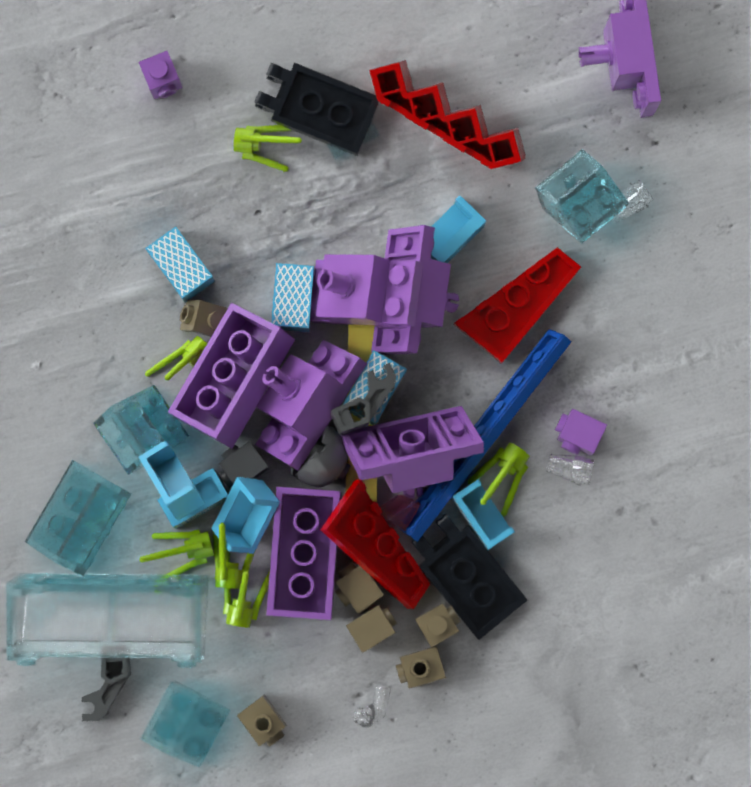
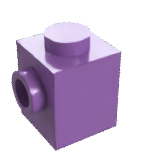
M168 51L138 62L154 100L169 97L175 94L177 90L183 88Z
M572 409L568 415L562 413L555 430L560 432L557 440L563 443L561 448L578 455L582 451L591 456L594 454L607 424Z

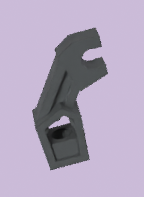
M390 363L383 365V370L386 374L384 379L376 378L373 370L368 371V394L364 399L358 397L331 410L330 415L339 436L368 426L390 391L394 390L396 375ZM358 406L364 408V417L360 421L354 422L349 410L357 409Z
M129 645L102 646L101 677L105 682L100 690L82 697V702H91L95 707L92 714H82V721H99L109 714L111 706L127 679L131 676ZM109 662H122L123 669L121 672L123 674L113 678L109 676V673H111Z

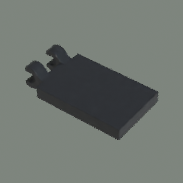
M270 63L266 79L281 84L276 98L259 91L254 102L255 107L263 111L272 112L271 122L358 156L379 105L376 95L297 63H294L291 71Z
M445 514L436 521V524L446 535L444 539L433 548L423 535L418 542L413 540L411 543L425 559L418 565L449 605L453 607L454 611L474 636L480 640L528 600L469 526L460 531L448 515Z

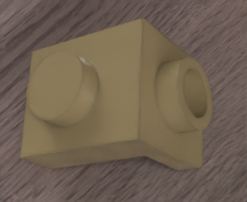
M188 300L180 313V321L182 322L180 330L211 337L228 308L203 300Z

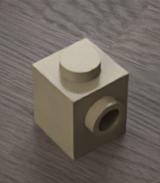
M351 563L338 573L341 579L336 582L339 589L335 593L345 607L351 604L358 614L384 595L372 577L360 566L356 567L354 563Z
M443 603L415 619L431 648L459 632L456 625L461 623L453 607L445 608Z
M378 605L347 624L346 627L362 653L393 635L395 631L392 627L397 622L388 607L381 610Z
M437 646L400 656L401 664L395 665L400 683L407 682L409 689L446 678Z
M265 695L261 696L237 715L259 747L265 742L270 747L285 736L281 730L287 725Z

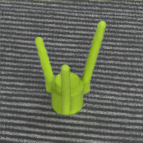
M246 125V128H236L233 148L234 152L242 153V159L253 160L287 172L289 170L287 166L254 154V151L260 152L262 142L299 144L302 142V139L300 137L262 135V133L290 131V129L281 125Z
M196 336L192 341L187 340L179 349L147 370L145 376H151L182 355L183 359L164 377L165 380H170L188 363L194 367L207 343L199 336Z
M510 442L505 449L500 447L496 454L468 479V484H472L500 460L498 467L501 468V471L480 500L481 505L487 503L507 473L513 476L516 472L501 511L503 517L507 515L522 476L529 468L525 464L530 458L528 453Z
M220 523L219 539L213 532L215 587L240 589L243 572L247 571L249 573L254 554L247 553L242 570H239V563L227 562L225 524Z
M197 529L189 532L153 533V539L188 540H184L185 546L141 556L139 560L143 563L186 552L188 559L195 558L155 581L156 585H161L198 565L208 563L207 557L214 556L208 531L200 533V530Z
M226 549L227 562H230V552ZM270 569L253 607H251V601L245 600L249 578L247 571L243 572L238 599L233 598L232 602L231 588H224L225 603L223 614L227 615L226 624L250 628L251 620H257L260 606L269 588Z

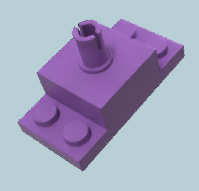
M620 0V12L609 15L603 30L605 44L581 46L578 48L579 58H581L579 61L580 66L608 63L612 91L636 88V90H633L634 108L640 110L641 118L654 115L661 103V94L647 1Z
M420 225L388 230L384 258L388 260L423 263L415 326L375 325L371 353L374 350L382 355L417 354L418 346L421 342V328L442 327L444 312L454 313L457 310L459 304L451 303L450 301H459V296L456 293L447 292L451 264L431 259V253L434 248L435 227Z
M325 254L324 260H316L310 322L414 327L423 263L418 261L388 260L377 255Z
M322 340L308 363L290 354L281 369L276 366L269 367L266 371L274 376V379L263 374V383L269 386V388L261 398L257 408L272 419L262 431L255 445L298 471L331 421V410L342 404L367 363L361 358Z
M462 406L372 425L341 435L345 450L360 480L384 476L392 493L403 491L406 497L412 499L415 498V488L417 497H420L423 494V486L453 480L454 459L484 453V442Z

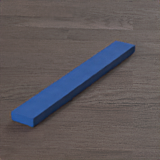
M551 329L544 334L474 425L484 442V453L454 459L453 480L428 485L425 488L423 494L418 497L398 523L397 527L402 532L418 542L572 341L565 335Z

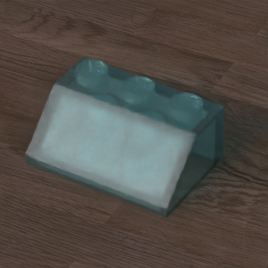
M72 460L25 542L55 563L84 577L88 568L93 564L103 542L109 536L118 516L124 510L131 493Z

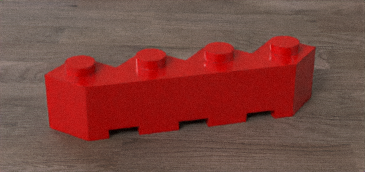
M406 60L369 70L377 101L401 113L405 118L423 129L439 136L443 141L461 152L469 154L486 167L494 169L522 162L526 158L519 128L488 135L481 105L451 112L443 82L414 90Z

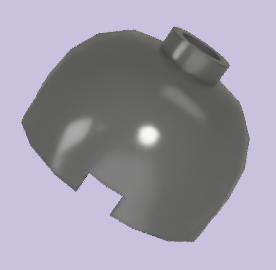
M329 424L327 425L300 469L297 471L291 467L292 476L312 487H324L332 484L336 479L341 481L347 475L350 469V464L347 463L349 456L337 429Z

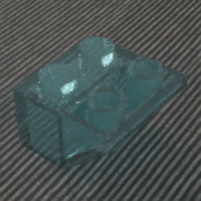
M583 149L535 187L542 209L581 244L629 206L627 199L604 167Z
M155 385L112 405L93 423L128 475L144 467L138 457L163 441H167L170 447L174 448L189 437L179 420L168 413L170 407Z
M173 680L170 682L140 740L170 756L201 767L231 710L186 685Z

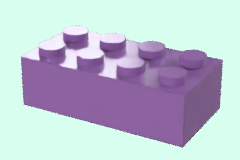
M231 303L168 413L232 449L268 388L263 383V374L273 379L274 376L266 370L271 366L280 367L295 339L281 327Z
M276 487V497L280 503L274 513L267 615L332 620L337 545L320 529L341 501V491Z

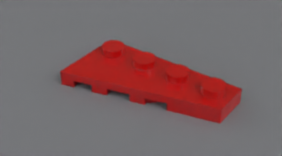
M557 247L513 281L503 286L487 300L477 305L472 311L455 321L453 325L502 364L581 269V266Z
M360 479L354 480L320 530L404 607L414 609L430 586V582L410 552H406L398 539L400 537L395 529L389 527L381 515L383 511L377 502L372 501L366 492L368 488Z

